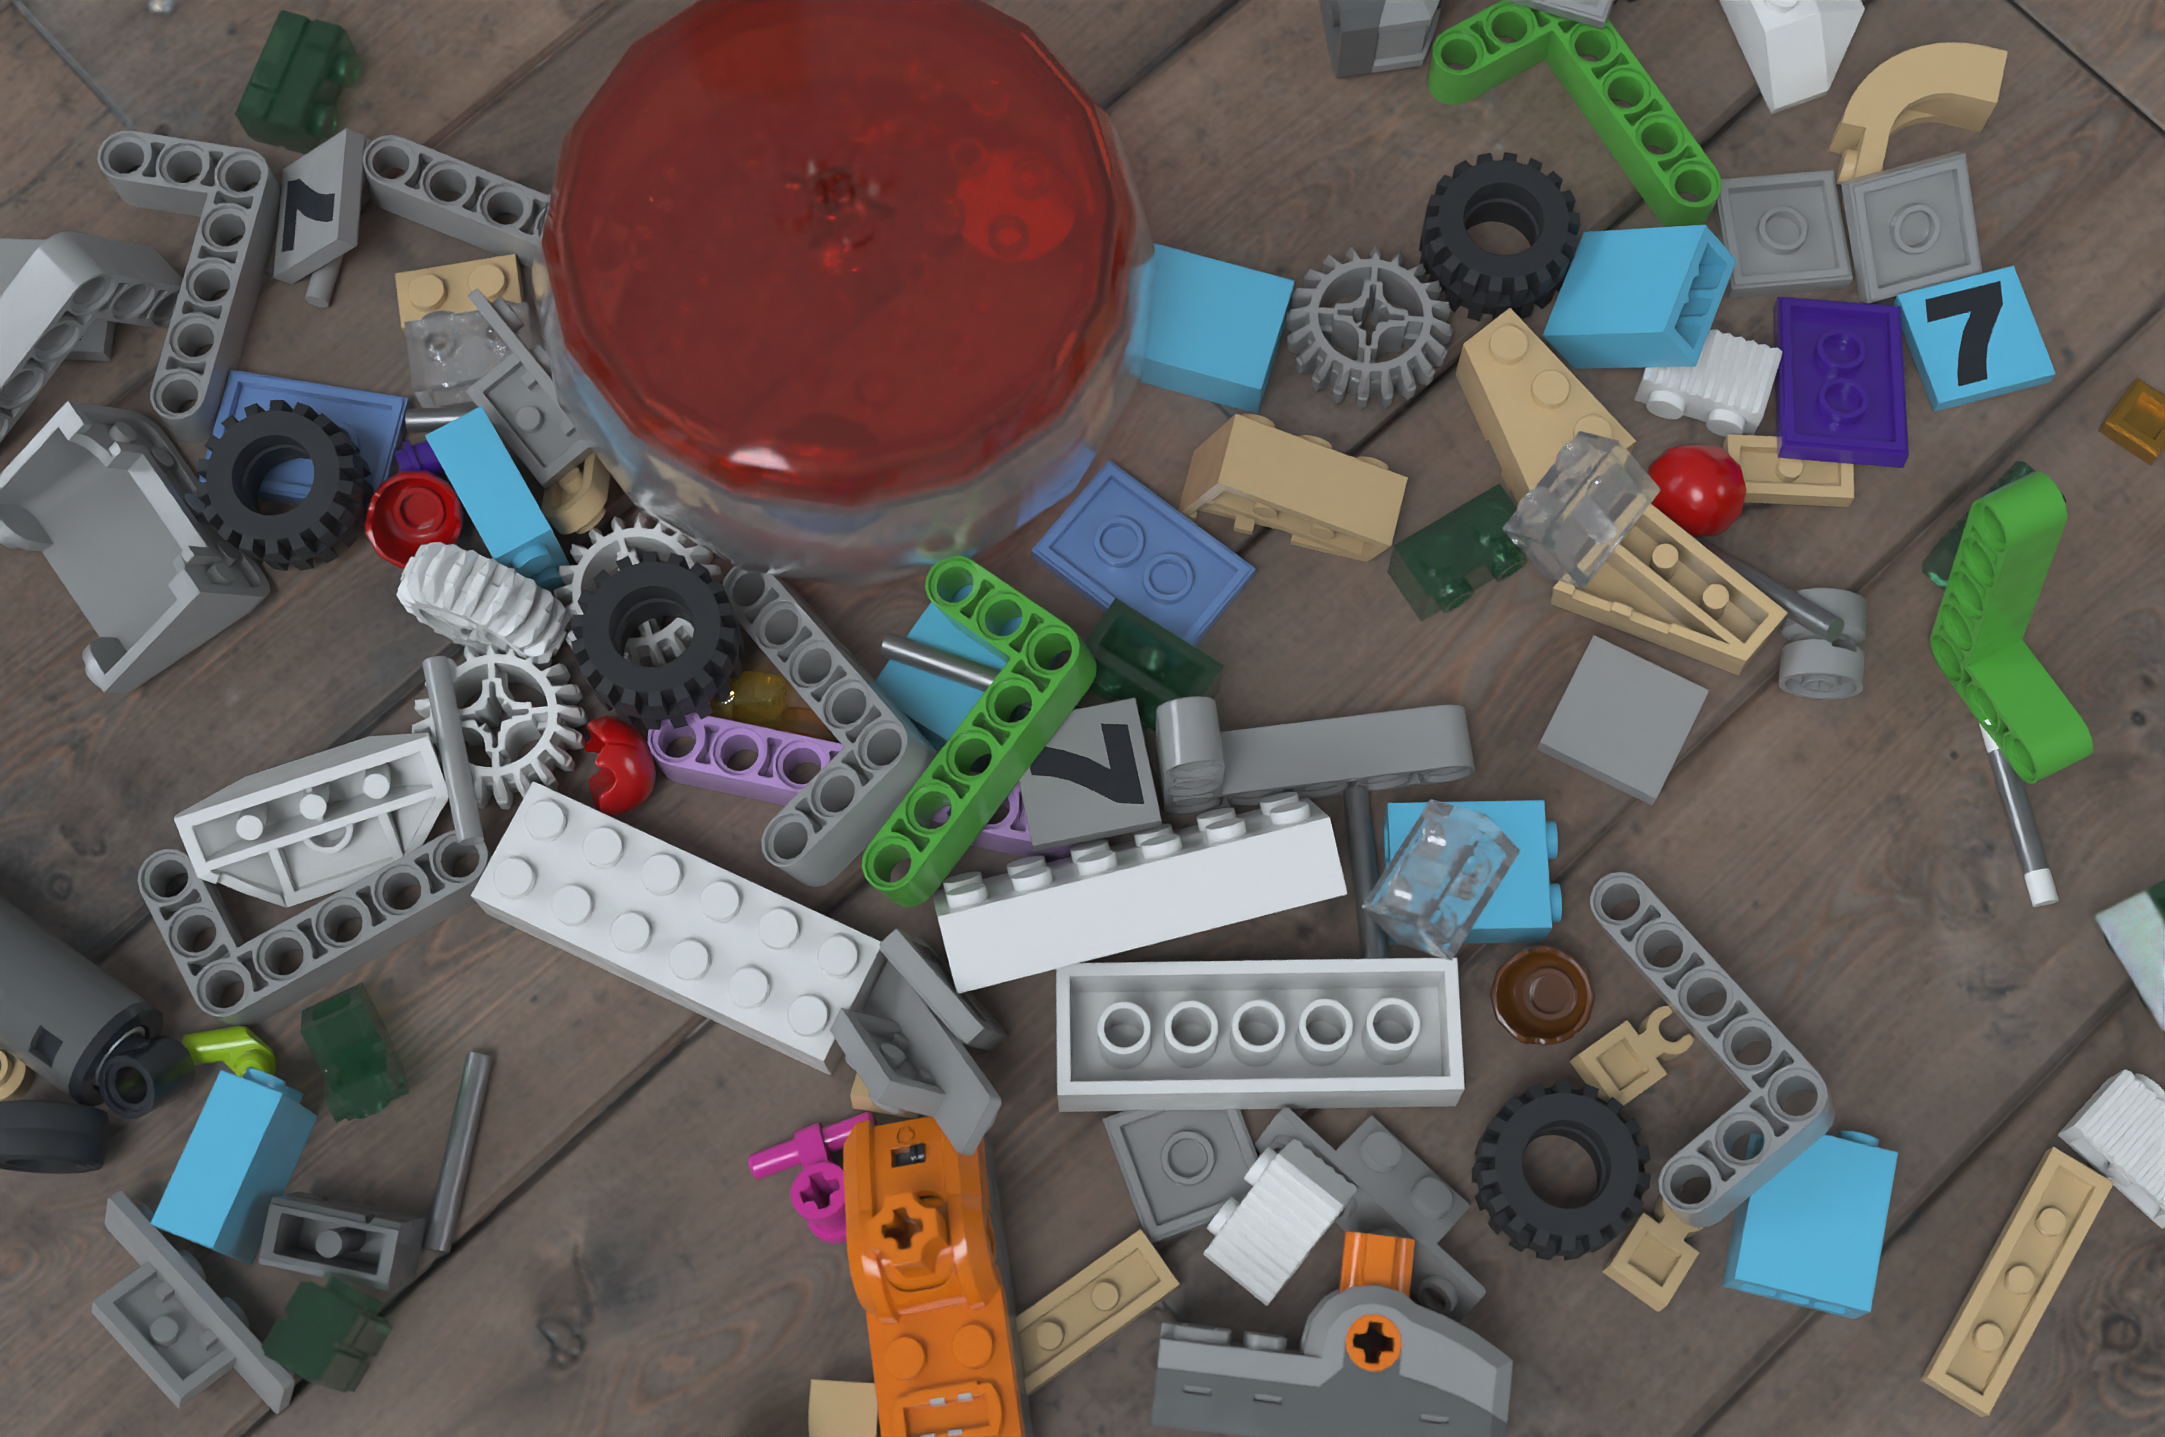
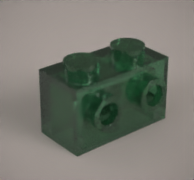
M1499 483L1394 545L1387 573L1422 622L1441 610L1443 613H1448L1457 609L1475 594L1476 589L1495 579L1496 582H1500L1518 572L1528 562L1526 557L1535 532Z
M1116 598L1084 642L1093 654L1097 664L1096 677L1089 690L1109 702H1115L1117 698L1119 700L1135 698L1140 721L1154 732H1156V712L1160 705L1186 697H1208L1214 699L1220 690L1223 664Z

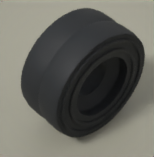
M47 1100L0 1101V1169L48 1174L85 1173L101 1169L105 1161V1139L109 1123L108 1113L92 1106Z

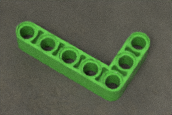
M1501 0L1445 30L1437 37L1432 48L1427 74V86L1430 93L1438 101L1449 105H1459L1468 102L1545 60L1659 222L1664 227L1707 224L1721 191V177L1710 159L1608 19L1603 30ZM1508 36L1516 42L1505 43L1497 37ZM1579 55H1591L1596 57L1599 61H1587L1585 59H1582ZM1459 63L1467 69L1454 70L1446 64ZM1623 100L1632 107L1622 108L1615 105L1612 101ZM1645 146H1656L1661 148L1666 154L1658 155L1651 153ZM1678 193H1691L1700 201L1689 202L1681 198Z
M2034 471L1974 501L1930 636L1932 654L1942 673L1984 730L1996 743L2014 771L2028 784H2035L2089 757L2093 753L2092 737L2085 722L2023 641L2067 522V509L2061 492L2056 484L2041 471ZM1988 719L1991 725H1988L1984 720Z
M962 555L947 556L931 567L925 584L928 598L955 628L1006 662V665L876 834L863 855L862 869L868 882L892 902L903 907H915L925 903L935 893L1019 782L1020 778L1090 688L1096 677L1097 664L1093 654L1070 626L973 560ZM973 585L970 594L964 600L952 603L955 593L961 587ZM1022 617L1018 629L1007 636H1000L1003 626L1009 620ZM1063 651H1072L1069 661L1062 668L1048 670L1054 656ZM1032 702L1031 710L1023 720L1009 723L1010 715L1018 705ZM992 754L988 768L981 774L970 776V768L973 762L980 756ZM952 806L948 821L941 827L930 829L934 814L943 807ZM911 858V867L907 875L899 881L891 882V872L895 865L904 859Z

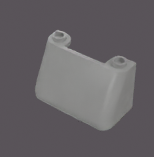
M67 401L0 474V543L11 549L21 548L29 551H40L44 554L99 635L98 638H93L82 651L87 676L104 693H128L134 691L251 613L270 593V584L255 561L248 558L217 533L218 529L208 523L202 512L208 506L197 498L196 485L200 484L199 480L169 437L156 423L141 413L132 410Z

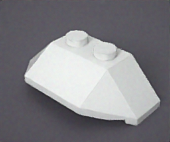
M1719 0L1771 115L1826 95L1865 10L1861 0Z
M429 733L369 736L246 776L176 814L174 821L197 878L214 884L218 882L241 893L287 908L345 889L421 847L449 797L445 776Z

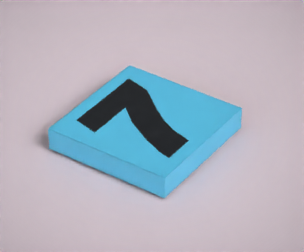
M2014 266L1898 294L1893 302V306H1900L1901 327L1933 412L2047 384L2056 375Z

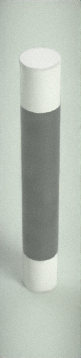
M1988 719L1984 720L1988 725H1991ZM1979 723L2033 907L2056 903L2059 901L2024 781L2014 771L1996 743Z

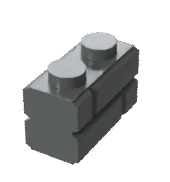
M300 1191L288 1193V1195L273 1196L267 1213L258 1257L259 1264L386 1291L399 1288V1286L404 1287L413 1283L426 1226V1217L339 1199L327 1200L324 1196Z

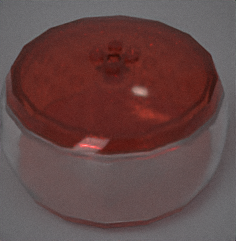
M698 0L629 46L563 138L554 163L534 258L532 286L558 405L641 513L747 572L866 589L928 574L931 567L938 561L958 555L975 561L1076 489L1134 397L1142 379L1158 263L1154 242L1123 138L1105 111L1042 36L1030 26L981 0Z

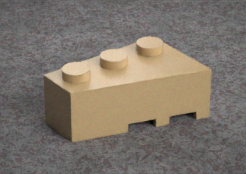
M1511 308L1507 309L1463 344L1455 375L1485 441L1489 440L1502 468L1501 476L1508 491L1513 492L1526 521L1524 527L1531 542H1534L1623 471L1636 440Z
M1235 414L1194 450L1178 511L1194 522L1198 511L1236 519L1233 531L1249 535L1253 534L1255 524L1282 530L1293 534L1291 545L1368 562L1392 545L1408 477L1389 471L1388 465L1378 459L1365 456L1354 458L1332 449V445L1322 438L1310 435L1295 436L1276 429L1275 424L1266 417L1256 414Z
M1637 492L1553 587L1551 597L1552 605L1738 676L1779 630L1788 614L1787 611Z

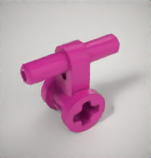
M869 1111L823 1127L818 1122L794 1131V1139L753 1153L748 1158L751 1173L758 1180L802 1164L803 1170L796 1176L791 1187V1201L799 1215L807 1221L814 1235L819 1240L828 1244L846 1242L844 1171L836 1165L833 1152L843 1149V1144L856 1122L870 1120L875 1126H878L874 1114Z

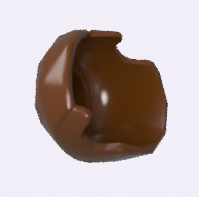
M1539 945L1517 951L1497 969L1490 997L1496 1020L1514 1039L1524 1044L1549 1045L1567 1041L1573 1038L1575 1033L1583 1029L1590 1019L1595 992L1589 969L1571 952L1552 946Z

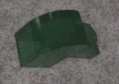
M359 983L302 1010L301 1034L325 1077L324 1101L336 1123L346 1118L350 1121L355 1118L363 1119L372 1116L387 1107L391 1101L410 1093L407 1078L395 1047L363 983Z

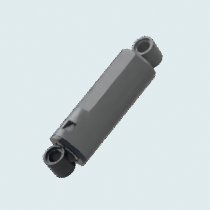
M0 896V1046L77 1103L95 1107L105 1102L115 1114L125 1119L140 1118L187 1094L194 1083V1061L188 1049L180 1041L170 1036H160L164 1025L163 1013Z

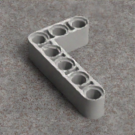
M120 131L110 135L103 141L98 150L99 166L118 195L127 204L135 207L201 217L150 395L154 410L178 439L187 443H201L208 440L213 433L230 370H238L278 229L281 186L265 158L256 151L143 132ZM141 165L136 171L127 174L131 168ZM200 174L193 181L184 183L190 176ZM258 183L252 190L241 192L247 185ZM243 236L237 244L226 246L232 238ZM221 290H228L221 299L210 301L215 293ZM213 344L206 354L193 357L200 347ZM197 399L195 405L190 410L177 413L180 406L186 401Z
M387 135L380 136L371 141L364 151L362 160L369 196L376 205L386 211L499 256L515 254L518 262L522 265L574 283L544 349L558 365L569 359H578L586 363L587 367L583 371L576 374L563 372L554 379L568 397L576 390L584 397L592 393L602 376L645 280L647 250L645 242L639 233L629 227L406 138ZM392 168L406 171L403 176L396 179H387L380 176L382 172ZM450 190L463 194L461 198L452 202H445L436 198L442 192ZM502 213H511L520 217L518 221L507 225L498 224L493 221L494 217ZM561 235L571 236L577 240L573 245L563 248L549 243L552 238ZM617 255L627 256L635 262L631 267L624 270L611 269L605 264L606 260ZM592 307H603L611 313L608 318L598 322L588 321L581 316L585 310Z
M63 231L46 239L35 250L0 297V443L95 319L152 328H166L170 325L183 278L157 249L73 231Z
M748 560L732 568L722 584L733 606L739 624L844 746L770 821L762 837V852L766 860L806 886L819 887L834 880L870 844L937 754L933 746L798 591L759 561Z
M1208 697L1175 699L1160 705L1156 712L1155 751L1163 809L1171 814H1192L1221 808L1260 805L1259 801L1261 799L1284 792H1297L1299 799L1305 797L1314 799L1343 795V791L1349 787L1364 786L1368 788V792L1445 783L1466 778L1475 772L1465 708L1460 705H1437L1220 732L1216 702Z
M455 830L444 833L245 943L216 884L197 878L187 854L176 849H164L153 853L144 861L139 869L137 882L140 892L199 1007L227 1027L241 1025L250 1028L477 903L471 897V894L492 858L493 852L484 841L471 846H460L457 842ZM469 853L479 854V864L474 872L462 878L452 876L453 866L460 857ZM188 873V882L184 890L176 896L166 897V886L169 881L178 874ZM420 885L421 896L417 903L411 908L396 910L395 899L399 892L405 887ZM362 917V929L358 936L345 943L338 942L337 934L341 924L347 919ZM215 927L216 936L212 945L204 951L195 953L193 951V943L197 934L205 928ZM303 949L304 957L300 967L291 974L280 975L279 966L282 958L289 951ZM243 981L245 986L244 994L240 1001L234 1006L222 1008L220 1003L221 995L225 988L231 983Z
M1626 872L1610 873L1598 881L1593 887L1590 896L1591 910L1605 934L1748 1093V1095L1674 1155L1662 1168L1659 1177L1660 1193L1678 1219L1686 1225L1696 1228L1710 1227L1725 1218L1830 1129L1836 1114L1834 1100L1827 1085L1815 1068L1647 885L1634 874ZM1630 899L1640 901L1638 911L1632 917L1620 921L1611 919L1612 910L1618 903ZM1672 945L1683 948L1681 958L1674 965L1665 968L1652 965L1654 956L1660 949ZM1716 992L1727 996L1725 1006L1720 1012L1711 1016H1702L1695 1013L1696 1005L1703 996ZM1753 1041H1764L1772 1045L1770 1055L1764 1062L1751 1066L1739 1062L1740 1052L1745 1045ZM1808 1090L1818 1095L1815 1107L1805 1115L1793 1116L1783 1111L1785 1100L1796 1091ZM1750 1133L1764 1137V1146L1758 1156L1750 1160H1739L1732 1157V1146L1739 1137ZM1693 1177H1705L1711 1180V1190L1705 1200L1691 1205L1680 1202L1679 1193L1687 1180Z

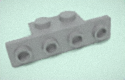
M478 288L468 295V298L512 350V353L465 390L478 407H483L492 425L547 490L595 452L619 483L633 497L638 494L643 488L632 473L641 467L617 437L608 444L593 428L602 418L578 390L569 397L554 380L563 373L562 369L540 343L531 349L526 346L516 333L525 324L507 302L499 296L491 303Z
M888 960L868 996L863 1013L841 1008L830 1031L846 1054V1062L857 1071L870 1091L869 1097L874 1104L896 1115H903L906 1111L934 1117L957 1153L972 1156L984 1134L994 1124L997 1111L1001 1106V1098L963 1044Z
M1284 1107L1255 1142V1149L1262 1154L1270 1147L1278 1154L1293 1139L1301 1141L1304 1148L1312 1150L1314 1156L1322 1158L1325 1165L1333 1167L1337 1174L1343 1175L1347 1182L1354 1184L1358 1191L1334 1222L1343 1231L1415 1239L1410 1292L1419 1300L1424 1308L1459 1323L1486 1294V1290L1438 1245V1242L1460 1220L1471 1205L1372 1115L1335 1151L1291 1109Z
M121 1190L107 1199L105 1226L141 1267L93 1300L91 1313L178 1409L233 1368L276 1414L289 1406L295 1381L293 1379V1368L285 1355L273 1345H268L265 1348L249 1330V1321L240 1306L229 1297L220 1299L205 1282V1273L196 1258L184 1249L177 1252L162 1235V1229L150 1224L154 1213L148 1206L141 1202L134 1205Z

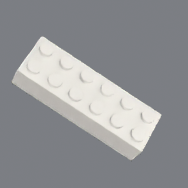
M534 781L471 894V897L487 915L830 1076L843 1053L842 1048L830 1031L832 1024L841 1008L863 1013L868 996L888 961L879 950L881 948L879 945L881 941Z
M1284 792L1261 799L1259 801L1261 809L1236 815L1234 808L1215 809L1198 815L1196 817L1198 825L1175 831L1172 830L1171 824L1166 823L1162 824L1161 827L1134 832L1135 841L1109 847L1108 840L1105 839L1076 845L1070 849L1071 857L1048 863L1045 861V856L1042 855L1022 858L1007 864L1008 873L982 879L981 872H968L947 878L943 881L944 889L935 891L932 896L956 992L959 994L1346 895V885L1330 817L1308 797L1299 799L1297 792Z
M1457 958L1076 963L1056 969L1057 1097L1059 1112L1161 1109H1283L1284 1107L1289 1109L1456 1106L1464 1091Z

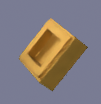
M2137 377L2098 432L2151 466L2165 448V395Z

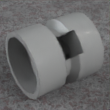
M1810 588L1795 591L1843 619L1844 629L1835 641L1828 642L1785 617L1782 623V637L1790 643L1781 648L1779 687L1786 693L1810 699L1833 700L1858 695L1863 691L1865 652L1857 645L1866 640L1867 600L1856 593L1835 588Z

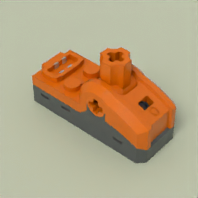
M928 1116L875 1126L870 1120L856 1122L843 1144L846 1242L854 1289L859 1303L866 1310L881 1437H1033L1020 1337L1017 1332L1015 1319L1017 1316L992 1139L985 1133L974 1154L968 1156L957 1153L934 1117Z

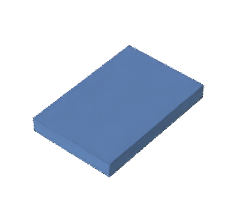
M230 370L212 433L220 439L227 431L221 423L230 415H233L238 421L247 417L244 407L257 403L265 411H269L270 400H285L294 409L297 402L311 406L319 415L321 413L326 415L360 450L358 454L368 463L371 475L365 477V480L373 487V494L382 482L395 475L398 462L394 452L403 447L407 431L405 422L406 409L413 408L408 398ZM209 449L205 459H210L212 452ZM295 458L276 465L263 479L258 498L299 505L307 497L313 484L314 466L312 460ZM200 475L199 483H205L206 479ZM362 501V506L366 510H368L370 501Z
M1111 460L1102 467L1031 550L1032 559L1176 668H1179L1255 577L1256 568Z

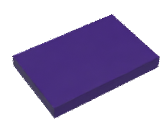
M1777 297L1773 309L1774 348H1779L1782 351L1775 376L1777 458L1904 468L1909 456L1900 306Z

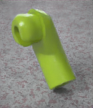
M246 1026L225 1027L188 1033L183 1036L182 1044L188 1049L194 1061V1066L223 1061L237 1076L242 1078L248 1067L272 1076L276 1071V1058L272 1048Z

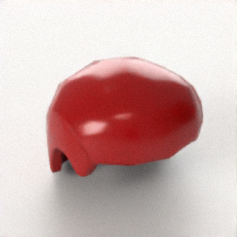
M1685 444L1665 450L1648 466L1642 493L1644 499L1693 538L1718 536L1724 533L1740 516L1745 499L1746 486L1741 466L1724 449L1715 445Z
M401 470L382 482L371 497L364 524L365 532L380 558L400 569H404L410 557L415 556L420 545L441 542L445 545L457 544L461 536L464 520L463 503L459 500V496L450 482L428 470Z
M607 715L590 721L587 724V729L591 739L584 745V749L586 752L599 754L595 759V765L601 768L589 778V790L596 810L614 817L638 807L652 793L656 777L654 757L644 735L634 725L620 720L619 717Z

